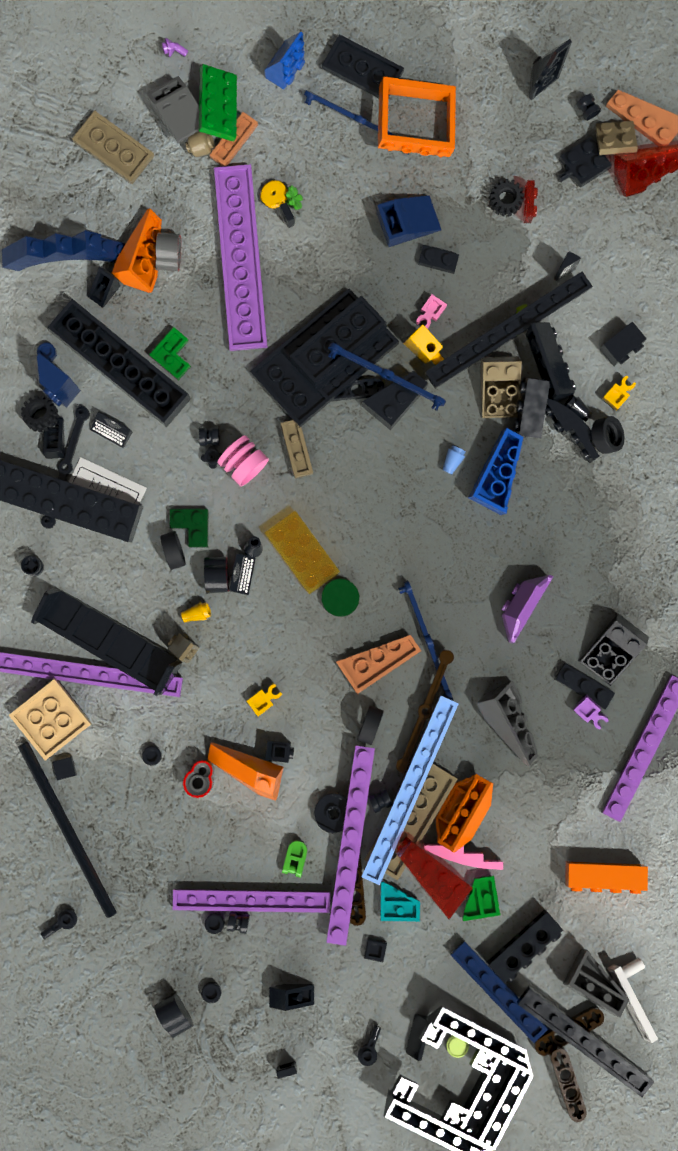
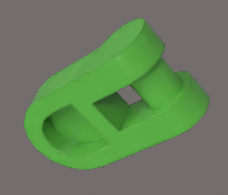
M296 840L289 845L282 873L288 874L289 872L301 878L307 855V846L304 842ZM291 860L299 861L298 867L290 865Z

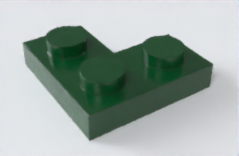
M170 509V529H189V548H208L209 510Z

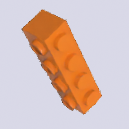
M566 861L565 885L571 888V891L578 892L582 891L583 888H590L591 892H602V889H610L611 893H622V890H629V893L641 894V891H648V866L644 864Z

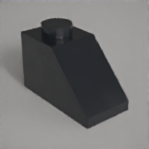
M282 984L269 987L270 1008L288 1011L314 1005V984Z

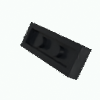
M566 663L563 664L555 678L557 682L583 697L588 695L604 710H606L615 695V692Z

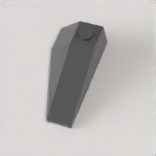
M511 680L485 694L477 702V705L487 723L526 766H530L538 757L532 733L527 731L525 722L528 721L527 716L522 714L520 704H522L521 696Z

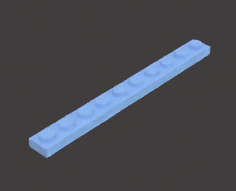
M443 696L439 697L362 873V878L380 885L458 703Z

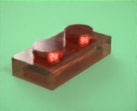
M527 180L525 185L524 223H531L533 217L537 215V205H534V199H537L538 188L535 187V180Z

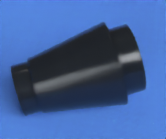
M574 395L564 405L585 422L593 414L583 401Z
M256 536L251 537L244 545V552L249 557H258L263 551L260 539Z

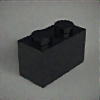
M632 321L604 343L600 350L613 366L618 363L622 365L630 358L628 356L634 351L636 354L644 347L643 343L647 338Z

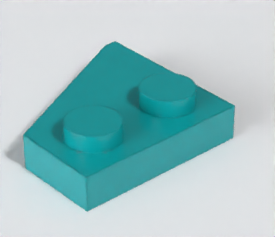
M381 881L380 921L420 922V900Z

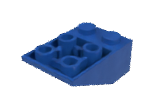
M301 31L283 42L265 68L266 79L283 90L287 85H291L295 78V73L297 70L300 71L305 63L303 33Z

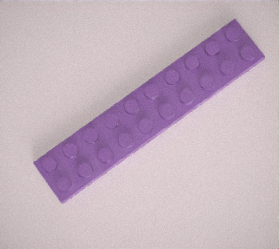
M251 164L215 167L214 174L230 351L267 348Z

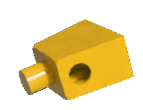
M421 325L403 343L425 364L431 360L436 365L445 359L439 353L443 346L424 325Z

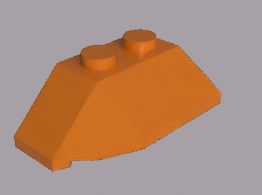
M478 774L455 783L435 818L438 835L437 843L455 853L472 840L491 806L493 783Z

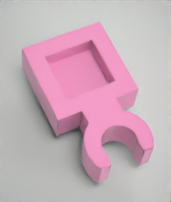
M432 294L421 309L424 315H420L417 318L416 324L418 325L420 321L424 320L427 323L425 327L428 329L431 319L437 321L446 309L447 304Z

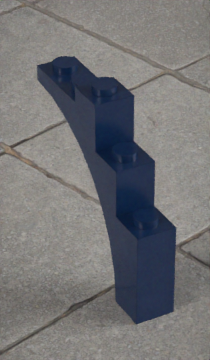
M86 230L73 237L55 233L44 240L25 236L2 249V268L20 271L38 264L66 260L116 262L126 243L101 238V234Z

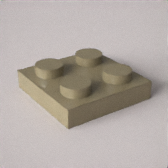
M633 121L596 124L595 131L599 155L637 152L638 145Z

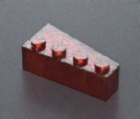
M406 837L395 853L443 914L450 919L472 890V887L418 844Z

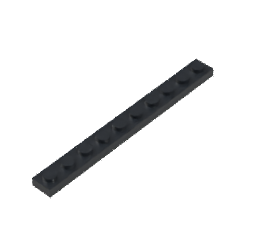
M583 271L425 371V375L436 389L528 330L532 323L542 321L590 290L593 286Z

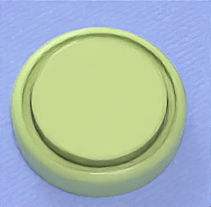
M451 1035L446 1041V1048L451 1056L460 1058L468 1052L469 1043Z

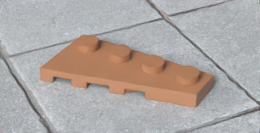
M617 90L606 105L609 110L624 121H633L634 128L663 150L667 148L678 134V115L623 91Z
M409 635L339 660L336 663L358 694L421 652V649L412 636Z

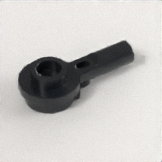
M70 909L63 910L58 915V921L41 932L43 939L48 938L61 928H73L77 923L76 913Z
M374 1025L368 1044H365L358 1051V1060L364 1066H371L377 1060L375 1045L381 1031L379 1026Z

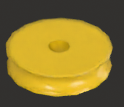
M279 180L269 181L261 189V200L268 208H278L287 200L286 192L288 189Z

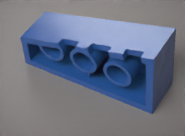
M508 428L501 431L468 497L469 499L499 515L507 514L508 501L511 496V487L515 478V469L519 460L523 436Z

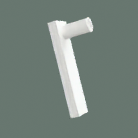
M638 957L623 967L613 964L607 969L614 982L630 999L627 1008L643 1039L650 1043L655 1042L658 1038L627 978L645 968L643 961Z

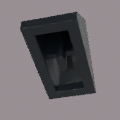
M99 267L88 297L103 308L120 287L117 278L103 267Z

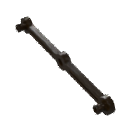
M443 650L439 654L440 664L424 704L418 707L419 717L403 757L396 762V768L401 773H406L410 766L409 761L425 720L432 715L431 705L447 665L454 660V655L449 650ZM423 708L428 709L427 714L422 713Z

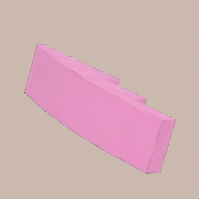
M423 844L424 850L462 865L503 870L502 860H483L482 852H464V846L453 853L440 844Z

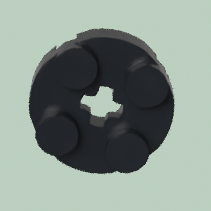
M334 793L325 795L317 802L314 810L315 820L322 830L328 833H337L343 830L347 798ZM337 808L339 816H335L333 819L330 818L329 809Z

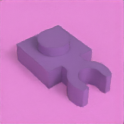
M588 695L573 707V710L587 723L592 719L597 729H601L598 720L603 719L605 722H608V717L603 713H599L601 707Z

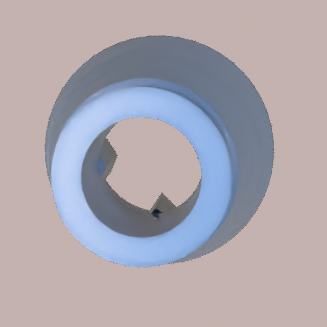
M454 445L450 449L448 448L442 470L453 474L465 458L464 454L466 451Z

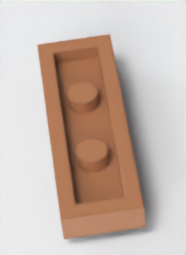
M242 112L237 119V132L234 142L222 138L210 154V158L223 167L228 166L257 128L258 122Z

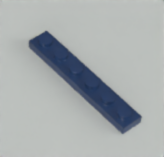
M465 941L450 954L533 1043L548 1030L541 1021L517 1004L519 998L504 984L498 975Z

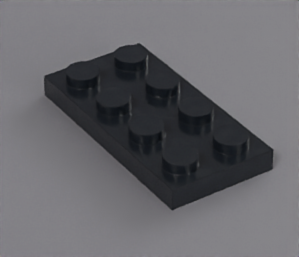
M340 34L322 64V69L379 98V86L383 77L400 79L404 72V67Z

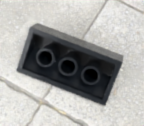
M550 322L532 323L525 335L541 379L550 381L548 399L558 402L570 398L574 395L576 386L568 375L569 366L567 362L563 361V350L555 339L557 338L555 328L551 327Z

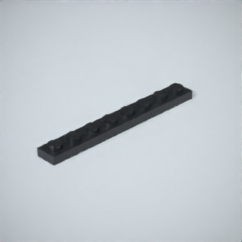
M530 986L527 987L517 1000L519 1006L640 1097H643L653 1085L654 1081L652 1078Z

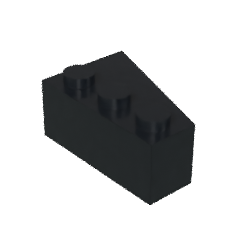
M415 371L402 378L424 390L427 389L428 382ZM394 382L362 401V407L391 431L421 395Z

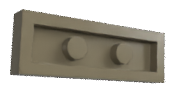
M293 420L282 422L280 425L294 479L312 475L313 470L302 428H299Z

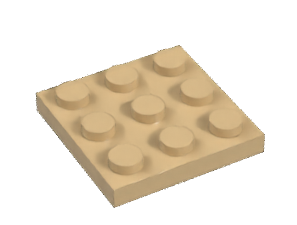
M56 678L9 714L10 718L44 760H47L92 724Z

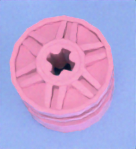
M246 435L230 444L217 462L221 467L225 466L224 470L226 472L235 469L231 477L240 487L251 481L269 461V458L261 450L251 453L255 444L253 442L249 443L250 439Z

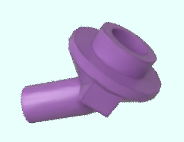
M165 38V42L162 43L163 52L168 54V57H171L174 51H177L184 57L188 53L187 49L168 38Z

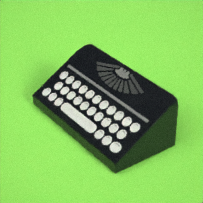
M569 251L554 280L558 281L573 272L581 257Z
M100 412L96 414L90 429L122 448L125 447L133 433L131 429Z
M236 553L229 587L230 592L249 595L255 557Z

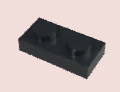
M423 245L418 265L454 274L459 254Z

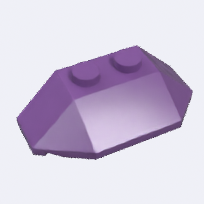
M552 575L526 580L520 585L517 583L511 593L514 596L511 601L507 600L502 607L504 611L502 618L508 642L515 643L551 582Z

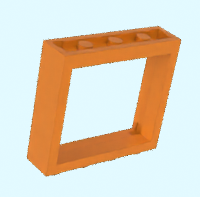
M383 77L379 86L378 148L388 149V151H402L403 153H420L423 156L450 157L455 149L456 86ZM388 94L447 102L446 142L388 135Z

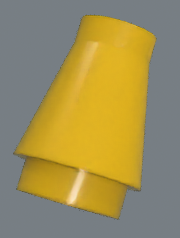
M200 602L181 612L184 623L202 621L211 617V610L207 602Z

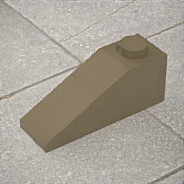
M180 633L178 636L174 635L168 643L170 645L168 650L179 660L189 663L199 650L197 645Z

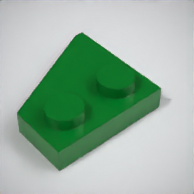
M494 875L474 878L462 920L469 921L501 916Z

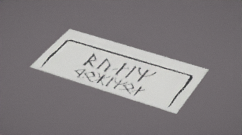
M81 457L69 480L70 483L138 505L147 489Z

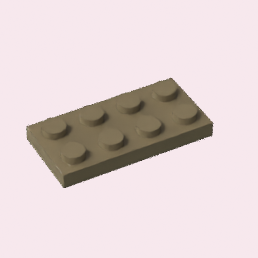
M95 110L72 138L75 144L130 184L135 182L154 158L152 151Z

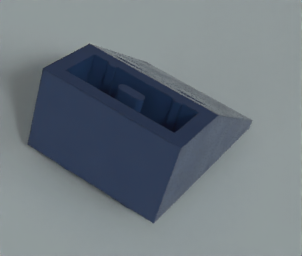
M430 195L394 199L377 205V216L388 248L441 231Z

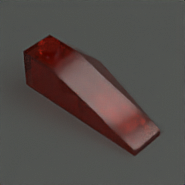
M678 144L637 149L635 153L615 154L614 173L625 197L647 190V186L652 183H658L661 181L660 178L666 174H672L678 170Z

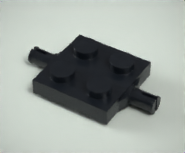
M589 137L560 156L559 160L564 165L565 171L557 175V178L562 183L570 177L581 188L611 169L612 164L606 155H599L597 144Z

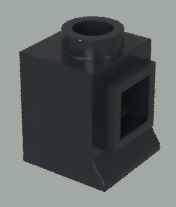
M267 741L265 761L289 763V759H293L294 747H291V743ZM275 747L285 748L284 757H275Z

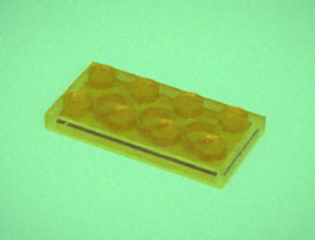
M296 511L265 532L267 538L309 595L340 573Z

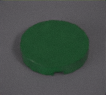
M336 579L325 586L322 592V603L326 611L331 615L345 617L356 610L360 595L352 582L346 579Z

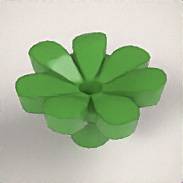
M291 185L286 192L287 200L285 202L288 205H292L295 210H299L302 208L300 201L303 200L301 194L297 195V188Z

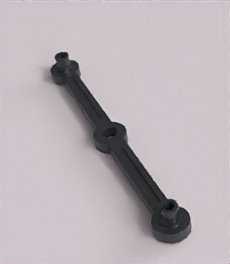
M78 407L75 411L77 419L64 461H61L58 465L60 471L58 479L66 481L67 475L73 471L71 463L83 424L90 417V412L86 407ZM64 465H68L67 470H63ZM44 515L41 519V524L46 529H51L55 526L56 520Z

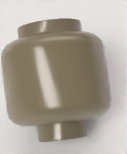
M199 131L189 136L188 141L185 142L188 153H192L194 157L208 155L212 152V148L215 147L212 135Z

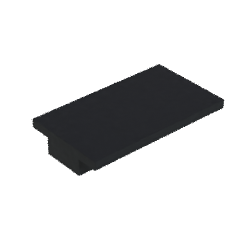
M350 288L250 371L255 380L299 428L369 370L336 354L335 359H332V356L330 358L328 356L331 352L328 349L330 343H335L374 365L399 344L398 339L387 329V322L362 295L358 298Z

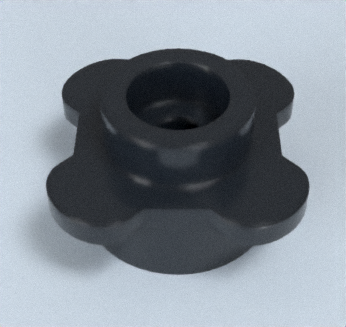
M210 446L205 454L201 456V460L208 463L211 469H215L222 453H219L214 446Z

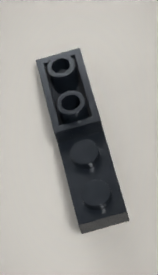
M547 399L545 414L554 421L553 426L558 433L561 432L563 436L570 432V439L581 449L580 454L585 461L588 460L589 463L595 461L599 454L590 442L592 434L589 426L566 406L552 399Z

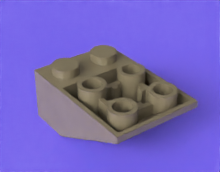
M519 356L484 357L481 359L482 418L518 416L516 404L521 397L519 385L522 361Z

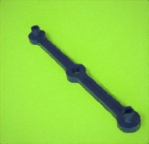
M305 90L304 95L307 98L304 103L311 105L312 100H316L378 131V125L368 121L367 118L354 114L311 91ZM388 131V135L398 136V135H396V134H394V133Z
M330 343L328 347L331 351L328 355L330 358L332 356V359H335L336 354L341 355L381 375L383 378L431 400L434 403L431 408H435V411H438L439 406H444L446 400L442 397L434 395L396 376L389 369L380 368L352 354L335 343Z
M408 580L404 581V585L398 588L399 593L406 592L409 596L437 671L440 663L434 650L433 641L424 624ZM443 675L441 684L445 693L441 696L454 701Z

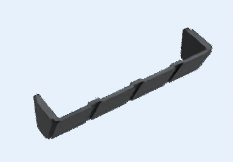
M54 588L45 591L31 620V623L44 625L153 689L155 696L162 695L166 691L183 663L176 656L152 644L147 639L121 626L116 621L60 589Z

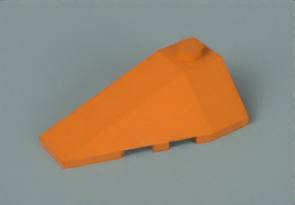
M150 208L147 209L120 252L112 274L124 285L148 293H152L158 276V271L155 270L157 234L161 233L162 220Z
M213 742L210 743L208 761L256 794L275 801L277 800L283 766Z

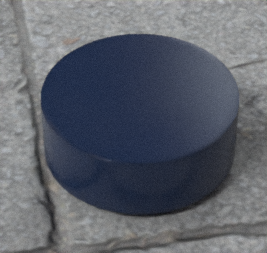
M42 343L37 348V355L40 353L50 362L57 356L56 348L51 343Z

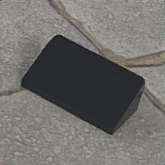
M419 1014L414 1015L406 1047V1053L417 1061H421L426 1043L421 1041L419 1037L428 1022L427 1016Z

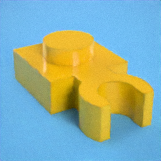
M628 376L621 380L620 386L615 383L602 398L616 411L630 396L626 391H631L636 385L635 382L631 386L626 385L625 381L628 379Z
M275 684L268 688L266 694L263 690H260L247 700V703L258 717L273 706L270 700L278 699L282 696L281 692L278 695L272 694V689L276 687Z

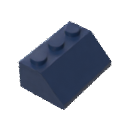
M39 353L37 355L39 383L44 387L42 391L57 406L60 407L62 404L67 408L81 390L67 374Z

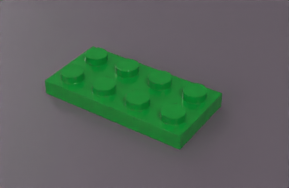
M202 64L200 67L199 132L233 142L236 139V74Z

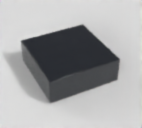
M285 202L280 205V212L288 228L294 226L295 220L288 204Z
M73 757L52 762L57 781L77 776Z
M367 938L364 959L384 962L387 942Z
M293 1061L277 1066V1078L280 1079L297 1074L296 1062Z

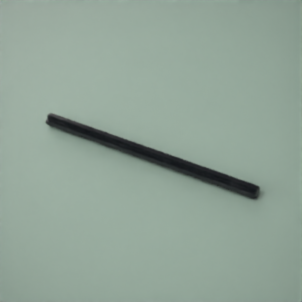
M28 742L21 744L18 748L106 918L114 916L116 910Z

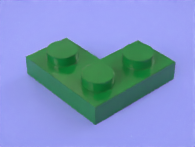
M174 327L149 354L155 362L178 381L191 367L178 355L189 340Z

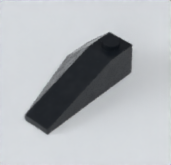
M570 39L543 57L539 56L533 62L530 77V100H533L560 77L572 43Z

